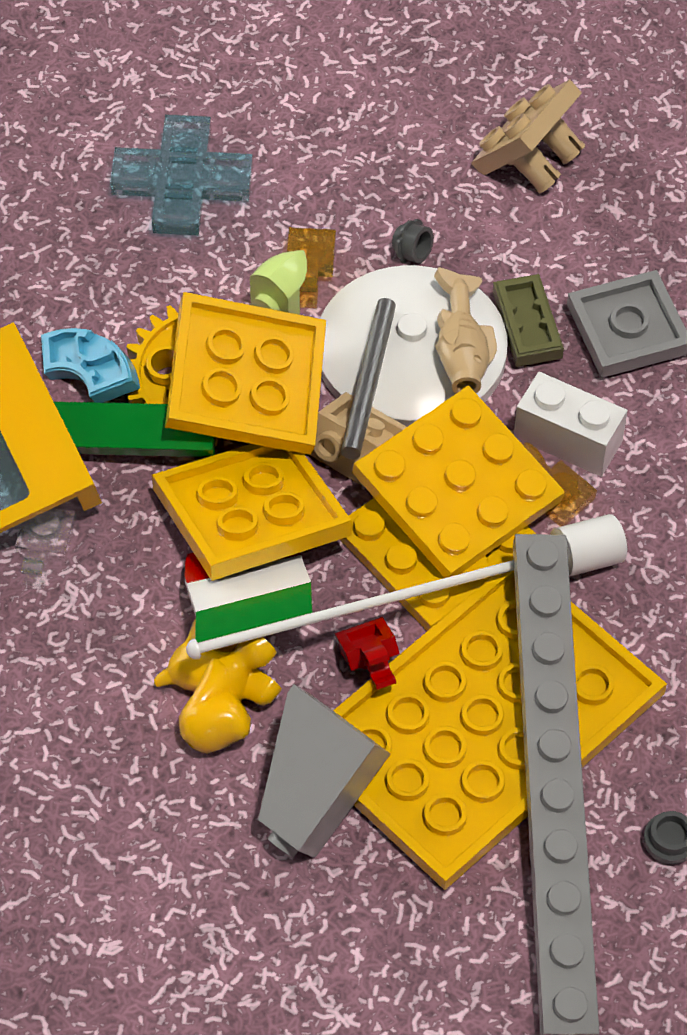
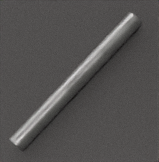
M381 298L377 301L341 448V454L348 459H358L361 455L396 308L395 302L389 298Z

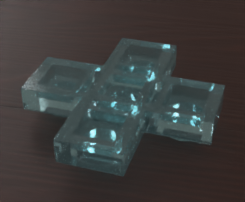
M165 114L161 150L115 147L110 180L111 195L155 197L152 216L153 233L199 236L203 199L249 202L253 154L209 152L211 117Z

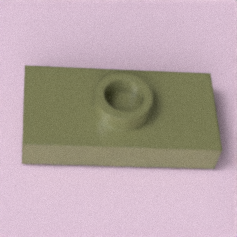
M535 274L493 282V295L506 328L508 343L516 367L563 359L564 347L540 275Z

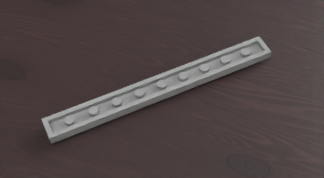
M515 534L513 558L540 1035H599L566 535Z

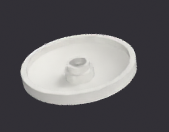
M402 265L379 269L350 282L330 300L320 319L326 320L321 377L326 387L336 399L345 392L352 396L355 395L377 301L381 298L393 300L396 308L372 407L408 427L455 395L452 390L451 380L435 348L439 341V332L441 330L438 325L437 316L442 309L451 312L450 294L442 289L434 277L437 268ZM478 288L469 297L470 313L478 325H488L494 328L497 343L495 357L481 379L480 391L476 393L485 403L493 394L503 376L508 343L506 328L499 311L489 297Z

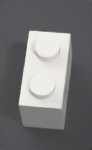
M538 371L517 405L514 436L521 442L602 477L623 442L628 410Z

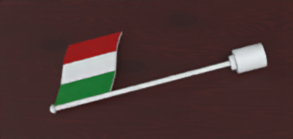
M612 514L557 527L550 534L566 535L569 577L622 563L627 556V542L624 530L618 519ZM189 553L185 561V584L196 616L195 639L188 642L186 652L192 659H200L201 653L514 571V560L312 613L311 580L300 553L211 581L195 554Z

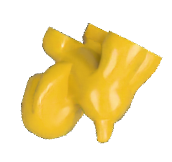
M195 618L187 639L175 650L169 660L168 667L157 674L154 684L156 687L177 685L185 690L194 691L179 715L180 734L185 742L194 750L208 754L224 749L246 738L250 733L251 717L241 703L243 699H248L264 706L272 703L282 688L275 680L257 669L266 666L277 654L275 648L263 637L201 653L200 659L189 657L186 652V646L190 640L195 639Z

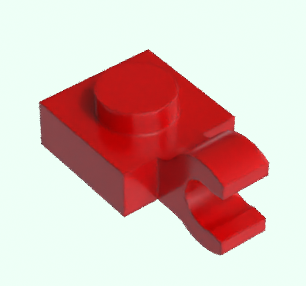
M383 617L334 633L339 650L351 671L358 668L367 669L376 690L397 683L388 660H390V657L400 653L395 636Z

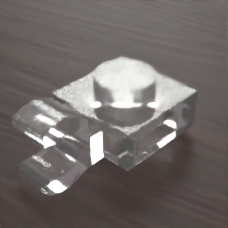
M50 509L21 523L15 548L16 555L24 557L21 568L22 574H26L23 584L24 588L44 591L51 561L66 563L76 524V514L74 511Z

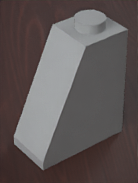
M295 684L287 693L258 820L272 830L267 839L291 857H294L299 851L315 858L379 771L390 753L313 695Z

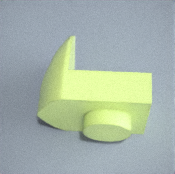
M304 250L289 251L273 256L254 271L250 276L251 305L300 315V287L305 281L307 273V258Z

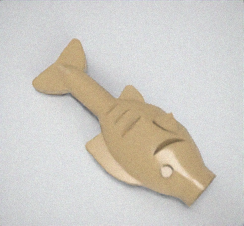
M439 267L434 277L442 289L450 294L451 312L442 309L437 316L438 325L441 330L439 332V341L435 348L451 380L453 392L456 394L469 385L475 393H478L481 389V379L497 351L494 328L488 325H478L470 313L469 297L477 291L482 283V278L458 274Z

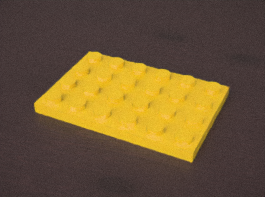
M514 571L492 576L392 660L389 666L395 676L396 684L376 690L370 679L333 710L390 753L354 806L444 890L450 887L528 817ZM571 602L582 767H584L665 694L667 683Z

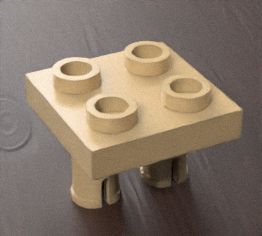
M569 79L555 88H552L550 84L545 85L531 97L529 102L525 98H521L504 114L508 121L503 127L498 126L480 141L479 145L483 150L471 164L483 175H487L506 164L509 166L514 165L536 188L535 190L539 194L544 192L555 183V180L559 178L561 173L548 162L536 146L543 140L559 157L563 165L573 160L580 153L585 144L577 138L561 117L582 92Z

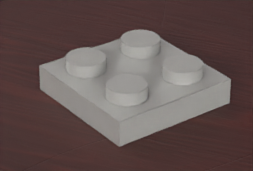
M657 270L568 293L567 306L601 378L687 355V330Z

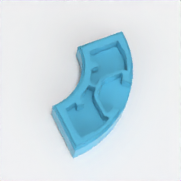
M80 328L60 329L41 335L44 374L50 380L69 378L83 381L87 386L89 397L96 403H104L140 389L139 378L134 365L112 340L110 341L105 337L94 334L91 330Z

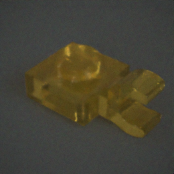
M289 227L287 252L304 250L307 258V273L305 281L300 287V308H317L319 277H333L336 246L335 229Z
M525 442L523 446L565 491L563 500L545 513L546 516L560 527L565 526L596 499L597 490L562 460L550 468L539 450L532 444Z

